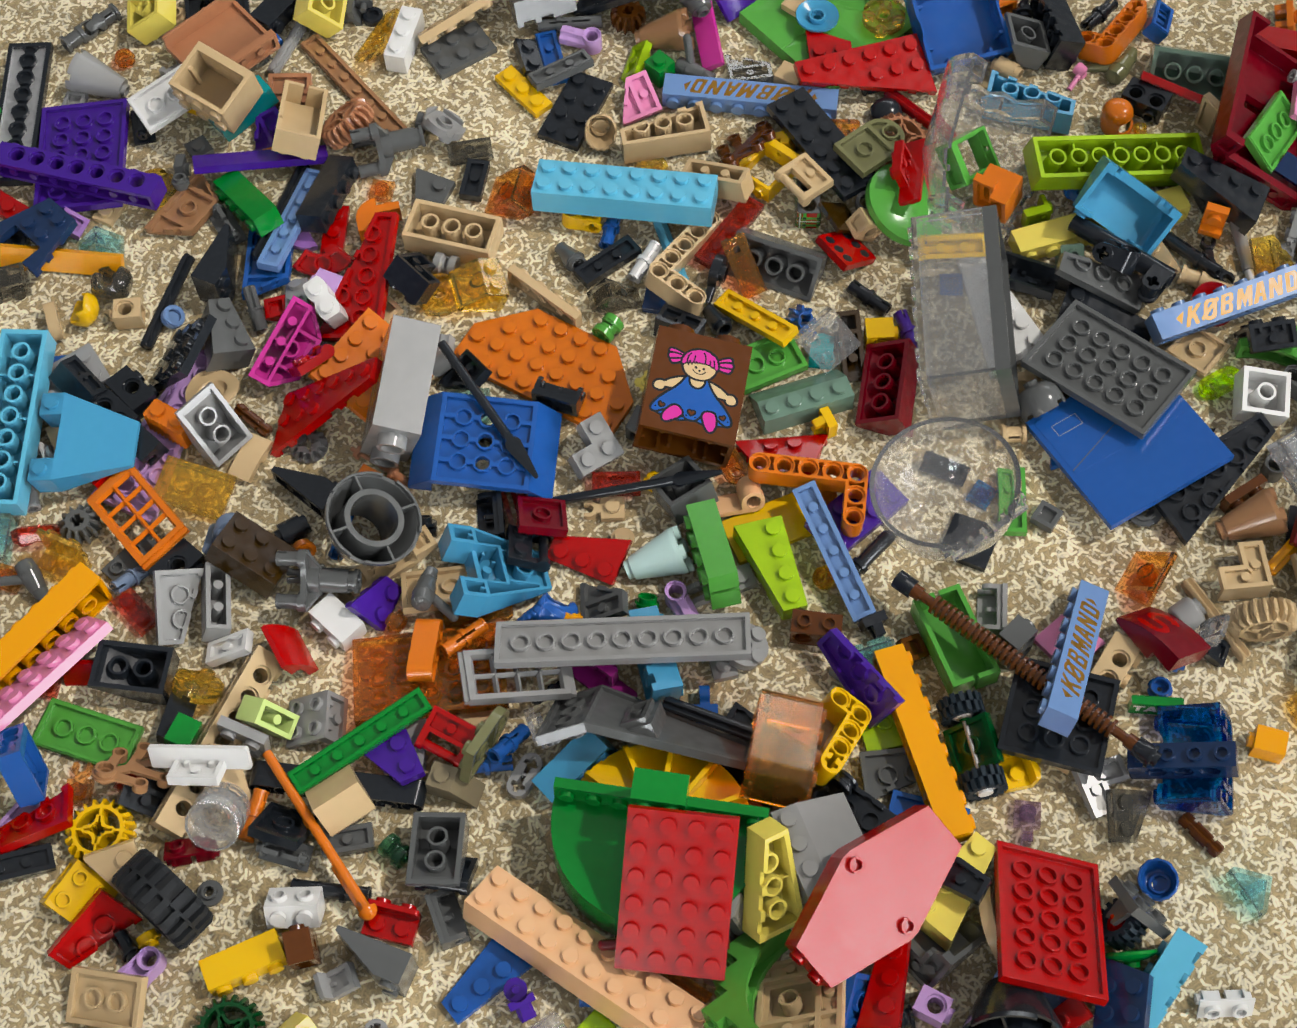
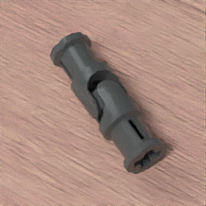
M110 3L108 8L100 13L93 14L92 19H86L74 27L72 32L66 36H60L59 40L62 46L71 54L74 52V48L82 43L86 44L95 38L100 32L98 30L105 31L116 20H122L121 13L115 5Z

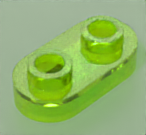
M1224 366L1204 377L1197 388L1199 395L1206 400H1216L1234 390V375L1239 370L1233 366Z

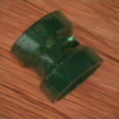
M391 833L380 843L377 853L383 858H388L390 865L399 870L408 862L410 846L401 843V838L396 833Z

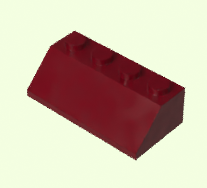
M910 338L867 344L855 421L857 427L887 436L910 433L921 352Z

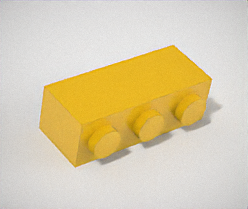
M273 928L199 960L198 963L208 991L213 997L217 995L222 997V995L227 996L234 991L233 988L239 985L249 986L256 983L262 975L267 973L273 975L283 971L284 966L287 965V959L281 938L276 929Z

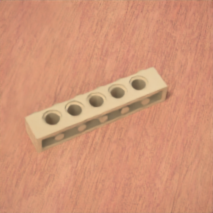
M1115 631L1091 673L1121 680L1119 688L1125 689L1132 677L1128 672L1131 667L1137 669L1143 656L1140 655L1141 651L1129 637ZM1113 661H1119L1123 667L1114 665ZM1054 767L1066 775L1070 772V770Z

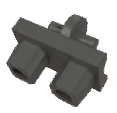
M347 0L344 23L353 22L355 26H362V14L366 12L367 8L373 7V0Z

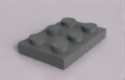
M475 20L420 48L422 55L442 80L497 53V47Z

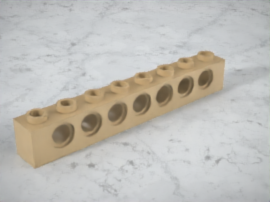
M260 645L252 648L251 654L247 655L195 745L215 744L216 736H221V732L218 731L217 727L220 716L228 717L229 714L236 716L242 702V692L250 696L268 698L271 692L268 689L272 681L276 682L283 671L272 652ZM254 671H258L262 675L261 683L254 680ZM237 720V722L247 726V724ZM222 737L225 745H240L242 741L237 739L230 741ZM172 785L149 824L174 839L182 838L183 835L186 837L194 826L192 820L195 814L201 813L207 803L206 796H200L201 786H199L197 793H193L190 791L189 785ZM178 802L185 805L186 812L184 816H180L176 812Z

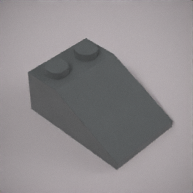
M414 812L405 881L406 886L460 887L470 829L466 813Z
M337 925L335 930L343 944L378 986L383 989L382 993L392 998H397L398 995L406 997L419 968L413 955Z

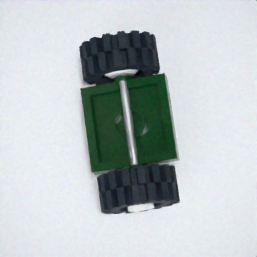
M966 690V692L958 691L957 694L951 693L949 697L944 696L943 700L937 701L936 708L941 725L943 727L948 726L949 728L943 731L952 766L957 774L959 789L964 792L966 802L987 800L990 797H997L998 794H1003L1004 791L1008 790V784L1003 767L998 764L1004 762L1002 752L997 749L998 738L991 715L985 710L981 693L977 692V690L972 692L971 690Z

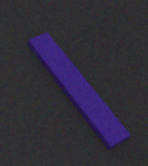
M319 145L316 161L305 160L288 154H280L269 149L192 156L194 174L324 164L328 157L326 145Z

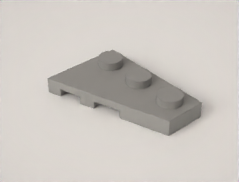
M204 568L153 571L157 646L184 644L191 619L192 607L198 594V586L201 576H203Z

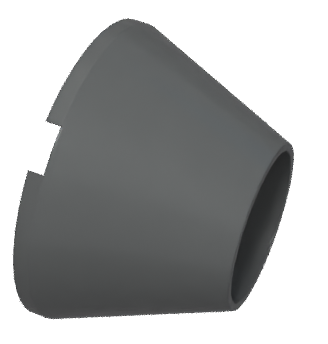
M364 471L345 477L333 488L325 505V523L332 545L342 558L357 564L386 566L404 559L415 548L422 531V516L415 497L398 480L395 482L383 476V473ZM350 516H360L372 522L379 532L380 541L369 540L361 536L353 527Z

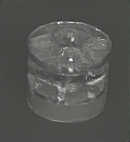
M220 782L219 786H206L203 788L185 817V830L189 839L196 846L207 851H221L229 848L237 840L250 815V802L247 795L240 787L230 782Z

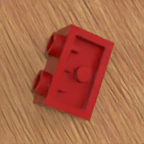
M376 897V900L368 898L369 904L375 903L377 905V914L371 920H364L361 934L370 938L413 948L422 919L417 907L407 903H402L401 906L391 904L389 899L383 897Z

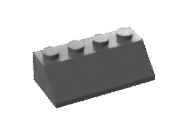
M742 227L737 230L727 264L729 265L728 275L811 302L824 273L828 255L747 227Z

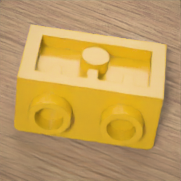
M1002 753L1004 762L998 765L1003 767L1008 784V790L1004 791V793L1031 788L1041 779V769L1038 763Z

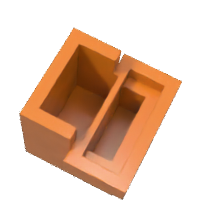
M990 163L983 175L977 173L973 178V204L981 208L983 206L996 205L999 221L1006 224L1022 198L1023 176Z

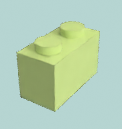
M245 694L235 719L268 735L291 740L300 716L264 698Z

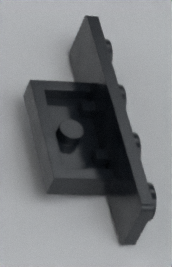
M1006 251L1008 273L1010 275L1009 284L1010 288L1016 292H1023L1033 295L1038 299L1051 301L1055 289L1067 292L1069 284L1076 285L1054 274L1057 266Z

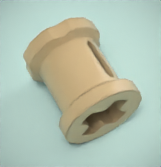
M1021 423L1020 426L1001 424L999 430L1001 446H1005L1006 443L1026 445V424Z

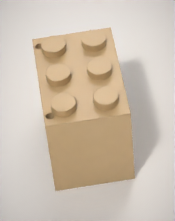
M198 41L168 83L173 90L172 94L179 99L178 103L186 110L193 109L203 120L208 121L210 119L215 122L214 125L224 132L228 130L233 134L264 92L252 71Z

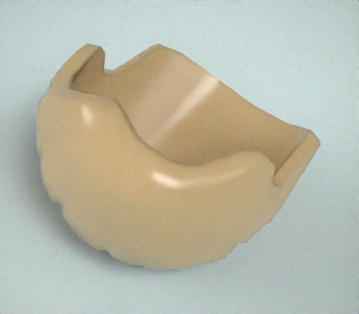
M604 113L595 114L587 120L584 128V138L590 148L597 151H605L610 149L616 142L617 126L609 115Z

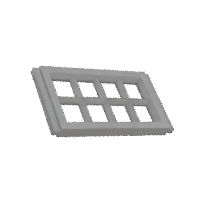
M494 649L463 650V652H457L464 705L477 706L566 700L577 697L572 666L557 667V669L541 670L540 667L535 668V671L520 672L519 668H513V672L497 673V669L494 668ZM489 660L491 673L475 674L473 661ZM559 675L561 689L545 690L542 676ZM537 677L539 690L522 691L520 678ZM514 678L517 692L500 693L498 679ZM492 679L494 693L478 694L476 680Z

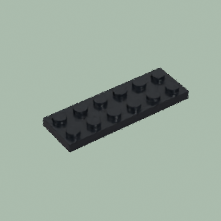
M804 87L767 105L766 111L801 153L806 152L834 180V186L831 188L843 202L866 190L870 178L876 171L862 179L833 150V145L844 138L845 135Z

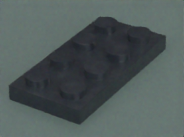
M582 72L571 76L537 134L538 138L578 152L585 139L584 128L587 120L591 116L600 113L613 89V83Z

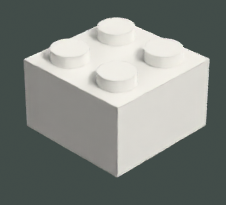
M1244 365L1234 375L1232 420L1245 422L1262 412L1272 426L1279 427L1289 418L1291 373Z

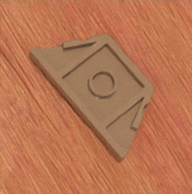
M193 173L189 177L190 184L188 189L175 192L144 227L146 233L194 236L213 215L212 207L217 203L221 205L219 198L213 192L203 174Z

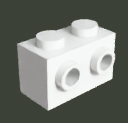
M322 886L269 888L263 906L267 929H284L296 924H304L305 927L309 926L310 928L320 927L326 909Z

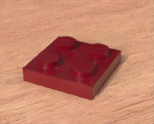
M517 495L518 533L567 538L568 523L565 500Z

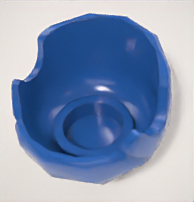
M1154 858L1147 860L1140 866L1137 883L1142 893L1145 892L1153 901L1161 902L1169 900L1178 891L1179 877L1176 869L1169 861Z

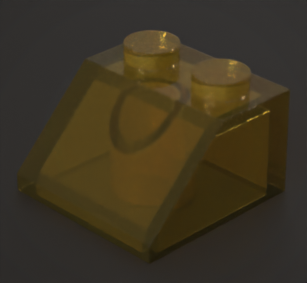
M476 258L450 271L448 274L459 312L501 311L510 295L499 258Z

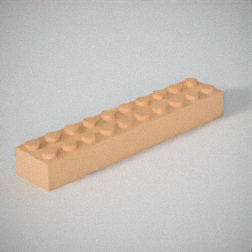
M498 865L464 900V920L620 1027L705 1028L703 1025L705 1019L701 1010L707 1005L659 973L614 968L615 950L601 951L597 947V943L600 940L607 938Z

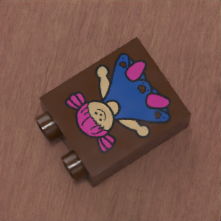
M672 324L668 327L659 325L651 352L632 447L680 458L689 455L693 461L726 468L735 447L753 347L742 345L739 339L731 335L723 334L713 338L696 334L691 327L684 324Z

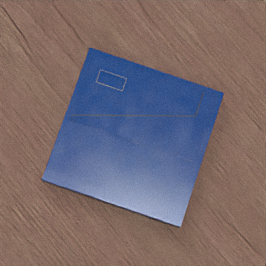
M1181 395L1177 397L1143 439L1138 438L1072 397L1067 398L1065 402H1060L1059 406L1043 415L1025 422L1027 430L1110 530L1232 461L1234 457L1233 453Z

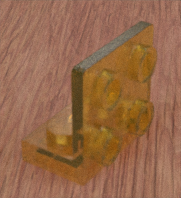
M40 528L37 529L36 534L46 548L37 563L43 576L60 582L66 576L68 570L75 567L79 562H82L89 569L92 568L88 555L82 550V545L72 538L66 540L51 529L47 531Z

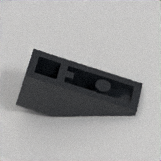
M275 466L271 469L275 481L325 519V505L328 496L338 482H331L324 476Z

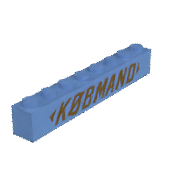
M665 73L662 106L670 109L685 106L688 109L694 107L696 102L702 100L705 111L713 113L726 112L734 115L747 114L756 117H771L766 111L768 104L804 87L835 123L839 89Z
M1297 261L1292 266H1289V264L1281 265L1272 273H1268V271L1261 272L1254 276L1255 279L1249 281L1247 278H1243L1229 288L1226 285L1220 286L1208 295L1205 292L1192 297L1191 301H1177L1171 305V308L1164 310L1163 307L1151 311V315L1144 322L1154 345L1159 346L1297 298Z
M1084 580L1080 581L1077 588L1072 587L1067 597L1069 602L1063 612L1065 617L1060 624V634L1054 645L1057 648L1050 660V663L1054 665H1051L1047 672L1046 679L1049 681L1046 682L1041 696L1045 698H1042L1037 708V713L1040 714L1038 725L1067 738L1079 718L1109 591Z

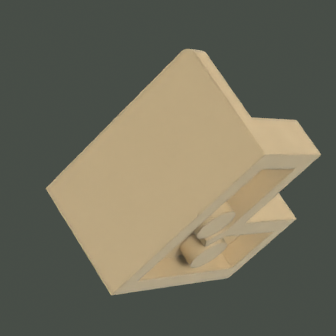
M1263 540L1238 542L1236 551L1240 565L1218 567L1216 571L1221 589L1217 595L1218 601L1267 597L1274 586Z

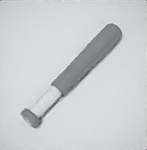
M1230 222L1242 272L1248 281L1255 279V269L1247 234L1245 236L1238 231L1240 228Z

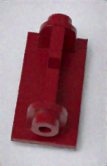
M217 833L202 834L197 837L165 842L163 860L166 861L167 866L172 865L173 868L192 864L191 856H196L197 863L216 860V857L221 856L220 847L217 846L218 835Z

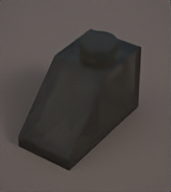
M605 277L587 292L590 308L595 313L605 315L607 312L618 314L642 308V302L636 287Z

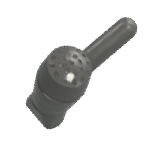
M684 34L683 43L686 58L679 57L676 60L675 73L715 78V73L706 70L695 62L691 35Z
M25 558L15 565L14 569L17 575L0 576V586L24 585L37 602L49 591L39 566L32 558Z
M427 566L412 591V607L418 611H427L433 604L448 619L453 622L457 621L459 615H454L452 608L435 594L438 575L437 568Z

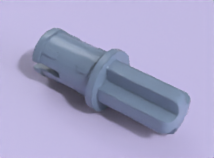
M140 565L133 569L128 568L125 574L109 582V587L115 586L111 591L116 596H119L130 587L138 586L141 580L149 576V573Z

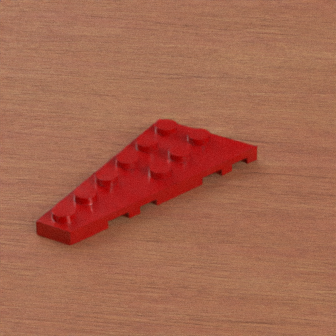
M917 33L796 61L793 65L799 85L826 87L828 85L840 86L842 89L855 87L860 88V90L908 91L910 94L923 92L927 93V95H936L937 93Z

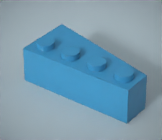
M656 605L628 610L629 615L627 617L660 616L663 614L659 613ZM676 663L637 664L646 700L653 698L654 702L661 700V703H663L664 698L667 696L680 700V697L683 696V682Z

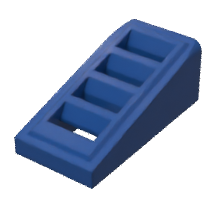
M1156 0L1145 22L1142 34L1153 43L1159 44L1169 34L1174 10L1161 0Z

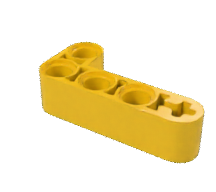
M841 687L833 688L818 705L822 716L835 725L808 770L810 779L820 786L826 785L842 769L872 717L866 705Z

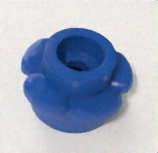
M1156 677L1148 682L1149 688L1147 692L1149 696L1168 697L1172 695L1173 689L1167 678Z

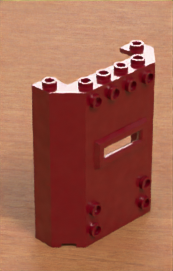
M1253 10L1238 21L1210 146L1214 160L1270 187L1266 201L1282 211H1291L1292 207L1297 208V187L1275 172L1267 174L1261 170L1245 145L1246 139L1243 137L1258 115L1244 107V103L1246 102L1261 112L1274 93L1282 90L1291 104L1293 83L1287 81V76L1292 69L1297 70V60L1258 34L1268 27L1271 21ZM1297 137L1287 150L1296 157Z

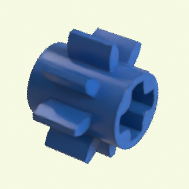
M797 304L796 309H788L789 314L785 320L797 326L799 334H803L804 329L812 330L811 326L813 321L816 320L811 314L812 308H805L804 305Z

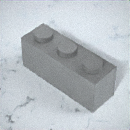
M205 562L203 576H201L202 642H211L230 635L232 629L231 576L210 562Z

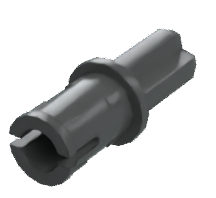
M255 286L243 287L242 290L248 307L246 312L249 313L254 332L268 328L262 309L264 305H260Z

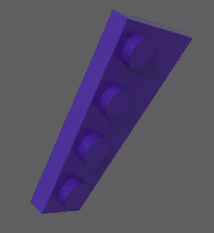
M838 628L829 630L817 642L818 647L845 690L869 708L872 716L868 724L869 729L877 726L905 702L900 694Z

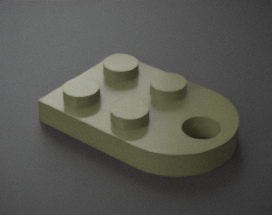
M883 118L873 119L833 145V150L863 179L892 160L891 153L894 151L895 141L903 139L905 142V134L903 129L894 121ZM892 131L896 135L888 136L885 134V132Z
M500 705L497 706L485 722L481 721L474 733L476 735L472 741L467 740L461 751V754L464 756L458 766L461 769L459 780L469 784L487 757V751L497 743L506 726L510 714L508 709Z

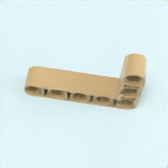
M717 212L714 213L712 227L689 225L650 264L644 280L645 286L671 306L699 316L703 309L706 293L682 276L679 271L714 237L720 222L719 214Z

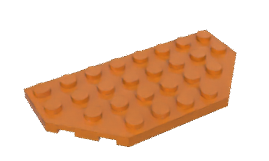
M538 308L474 323L454 351L455 355L459 358L466 349L470 350L492 371L488 381L528 401H532L531 391L539 376L544 377L546 383L577 391L579 387L584 388L583 392H586V397L577 417L559 412L562 414V418L577 425L594 414L601 412L611 431L615 434L634 405L617 347Z

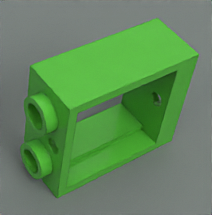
M984 125L966 131L934 149L951 191L972 184L977 173L983 175L990 163L1000 167ZM965 140H968L979 167L978 170L971 174L967 170L958 144Z

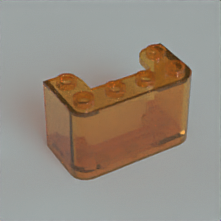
M761 689L752 720L753 732L744 771V780L740 787V798L782 808L811 799L812 789L815 787L818 777V771H814V765L818 766L821 756V750H817V745L822 744L824 729H821V724L825 723L827 709L823 708L822 702Z

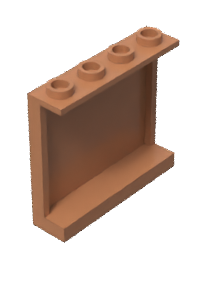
M214 0L162 36L167 51L180 64L184 62L198 41L248 70L281 48L276 33L272 29L267 31L235 0Z

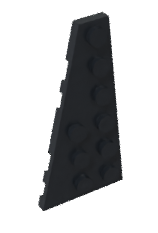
M1262 412L1219 437L1233 453L1232 461L1154 505L1184 546L1275 433L1276 430Z

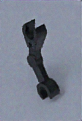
M1203 237L1200 242V248L1208 254L1211 260L1216 262L1213 253L1216 239L1212 238L1211 245H1207ZM1222 269V272L1216 279L1226 282L1223 279L1227 278L1233 284L1235 276L1231 272Z

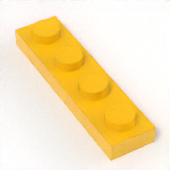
M729 288L713 303L726 316L783 348L799 333L798 327Z

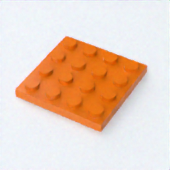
M368 308L333 346L335 349L334 355L312 369L308 377L316 382L373 357L378 358L380 346L389 323ZM372 387L359 397L353 395L347 401L346 406L365 423Z

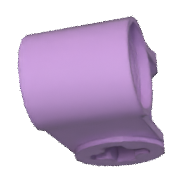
M147 946L142 948L117 972L147 976L148 988L165 970L167 959L155 947ZM156 955L157 960L155 964L147 967L149 958Z

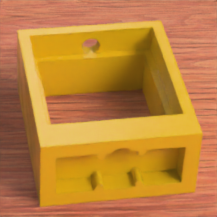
M774 139L763 143L765 148L762 151L743 158L739 164L741 167H747L751 170L764 156H767L781 166H784L800 154ZM792 173L788 175L791 179L794 177ZM752 176L755 187L752 191L753 195L768 203L785 186L776 179L767 186Z

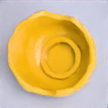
M82 293L83 300L76 302L70 324L79 327H89L96 321L99 315V303L95 295Z

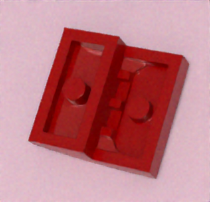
M267 624L260 627L282 669L290 674H294L301 669L309 675L319 670L297 629L280 624Z

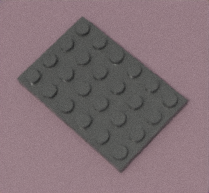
M1076 299L1021 360L1020 365L1042 380L1053 382L1062 392L1140 439L1147 435L1197 373L1195 368Z

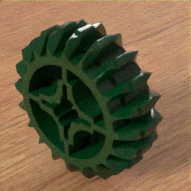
M234 994L230 1002L226 995H222L221 1003H218L216 999H212L211 1004L213 1007L209 1009L207 1006H203L202 1009L206 1014L204 1016L196 1015V1020L200 1022V1025L192 1026V1028H211L216 1019L218 1021L217 1028H226L225 1023L231 1028H247L249 1026L250 1028H266L267 1024L265 1021H260L264 1014L261 1011H257L258 1006L255 1003L249 1004L247 997L239 1000L238 995ZM240 1012L245 1014L246 1017L229 1020L225 1013Z

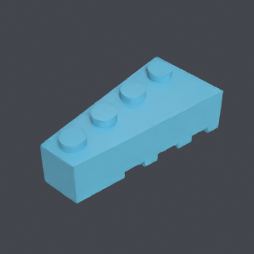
M1179 927L1168 942L1161 941L1157 948L1158 953H1156L1159 957L1154 964L1149 962L1143 971L1154 977L1149 1028H1158L1167 1013L1166 1010L1178 996L1181 985L1191 975L1195 968L1194 964L1208 947Z

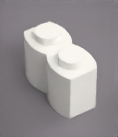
M316 275L303 284L306 296L315 305L319 316L331 328L336 329L348 320L346 310L336 300L335 293L321 277Z

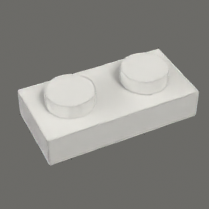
M246 628L209 642L205 664L213 668L251 654L254 633Z

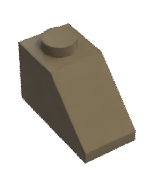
M434 761L425 783L428 794L477 809L486 784L474 777L467 784L459 780L461 769Z

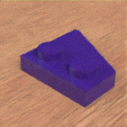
M380 576L369 588L361 591L360 596L354 601L346 603L345 608L375 630L384 631L402 593L401 586L387 576Z

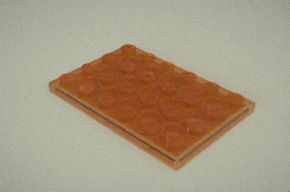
M496 622L487 623L489 631L472 641L471 646L463 647L458 652H463V650L494 649ZM467 626L445 628L443 630L442 643L456 635L457 630L460 628L464 629ZM413 632L352 640L354 723L356 727L417 687L421 689L432 708L434 705H437L454 715L492 711L499 705L506 709L509 708V703L477 706L464 705L457 652L450 658H447L440 650L434 682L407 681L406 667ZM489 660L473 661L475 674L491 673ZM497 669V673L506 672V669ZM507 678L498 679L500 693L508 692ZM492 679L476 680L478 694L494 693ZM431 712L427 713L420 719H427Z

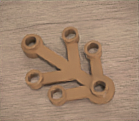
M148 742L138 743L137 749L127 764L118 766V764H123L128 759V750L123 747L114 748L109 760L98 762L92 769L91 774L94 781L103 785L117 782L132 786V791L135 794H145L148 791V780L146 778L157 781V786L163 789L172 786L167 783L166 776L168 772L152 770L154 767H152L150 759L143 760L144 758H149L147 748L150 743ZM125 774H134L141 777L134 778Z

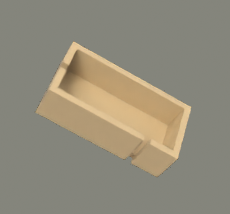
M285 79L271 151L316 161L328 90L309 85L305 105H300L305 84Z

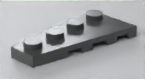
M1066 251L1059 256L1054 274L1134 315L1140 311L1142 302L1137 297V291L1142 285L1144 275L1136 273L1132 275L1124 274L1102 263L1092 262L1091 258Z

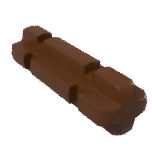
M238 403L233 410L239 418L241 417L244 423L254 431L257 429V433L262 437L270 436L273 431L272 426L265 423L252 410L249 411V408L244 404Z
M1190 812L1184 813L1179 818L1178 823L1184 829L1187 828L1189 830L1188 833L1203 848L1206 847V851L1212 857L1219 856L1223 852L1224 846L1218 840L1215 841L1213 839L1214 836L1200 822H1196V818Z

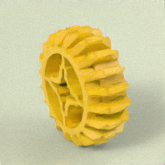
M103 798L99 804L97 800L93 799L92 806L90 807L83 803L84 810L81 813L74 810L76 819H73V826L65 830V834L69 836L64 839L66 845L70 846L68 852L74 855V859H79L88 867L89 865L83 859L85 854L105 848L111 842H113L111 845L137 838V833L133 831L137 828L135 821H132L134 819L133 814L127 812L128 809L114 804L115 800L109 803L108 799ZM109 816L119 819L120 829L110 826ZM82 838L92 841L93 851L83 848Z

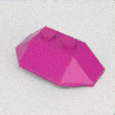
M293 295L248 374L249 377L267 387L295 382L301 379L302 376L292 377L288 371V368L293 366L291 362L301 355H310L311 349L316 345H320L322 341L315 308Z

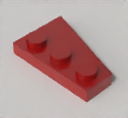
M69 783L61 787L62 792L52 799L47 796L45 800L40 801V806L32 812H23L0 827V854L17 850L20 847L72 827L73 787Z

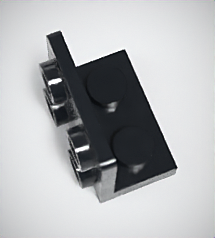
M1285 316L1271 318L1269 322L1256 319L1249 321L1247 325L1240 326V330L1234 333V338L1247 336L1250 354L1297 348L1295 318L1286 319Z

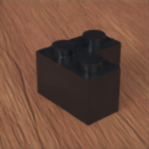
M421 252L397 254L383 275L389 281L390 287L401 292L405 296L404 299L409 304L415 306L427 304L441 283L431 274L436 266Z

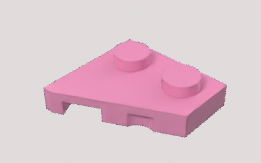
M646 70L626 77L623 126L662 112L663 108Z

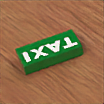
M1132 695L1127 704L1128 713L1180 716L1184 708V699Z

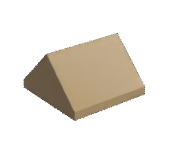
M350 764L305 792L312 811L331 837L376 809V806Z

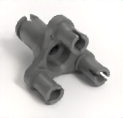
M375 122L370 123L367 127L349 130L354 150L373 145L376 147L379 157L377 162L358 165L361 179L381 175V177L389 175L394 153L416 149L418 146H426L421 125H418L416 128L408 127L389 132L388 129H383Z
M299 549L298 551L277 550L275 562L277 566H297L299 568H289L287 570L288 576H297L287 578V583L300 584V592L298 594H276V609H297L298 612H308L320 596H323L325 592H354V594H359L361 591L362 573L360 569H354L353 571L350 568H326L324 564L317 562L309 549Z

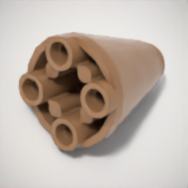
M687 7L678 8L639 27V30H635L636 44L647 39L652 44L651 49L685 51L683 36L684 34L691 35V32L694 31L692 18L689 19ZM691 37V38H692V44H693V50H694V49H695V41H694V38Z
M1273 487L1260 490L1220 517V521L1215 522V528L1221 541L1226 539L1233 541L1280 536L1288 532L1285 522L1288 518L1284 508H1278L1276 504L1278 498Z

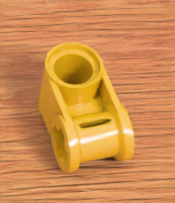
M562 213V224L568 229L590 233H599L602 230V217Z

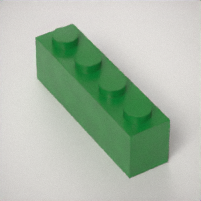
M239 171L227 172L213 181L217 189L214 192L220 202H225L230 212H235L241 222L245 221L246 226L251 232L255 231L263 237L284 223L277 207Z

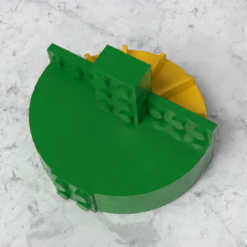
M624 745L622 750L611 754L604 761L601 760L590 770H587L581 780L555 777L553 785L554 801L551 814V837L555 867L565 892L579 911L591 922L615 935V939L617 938L629 804L740 816L732 901L739 893L744 897L747 827L767 818L770 808L749 805L745 792H743L733 776L720 764L642 745L632 747Z

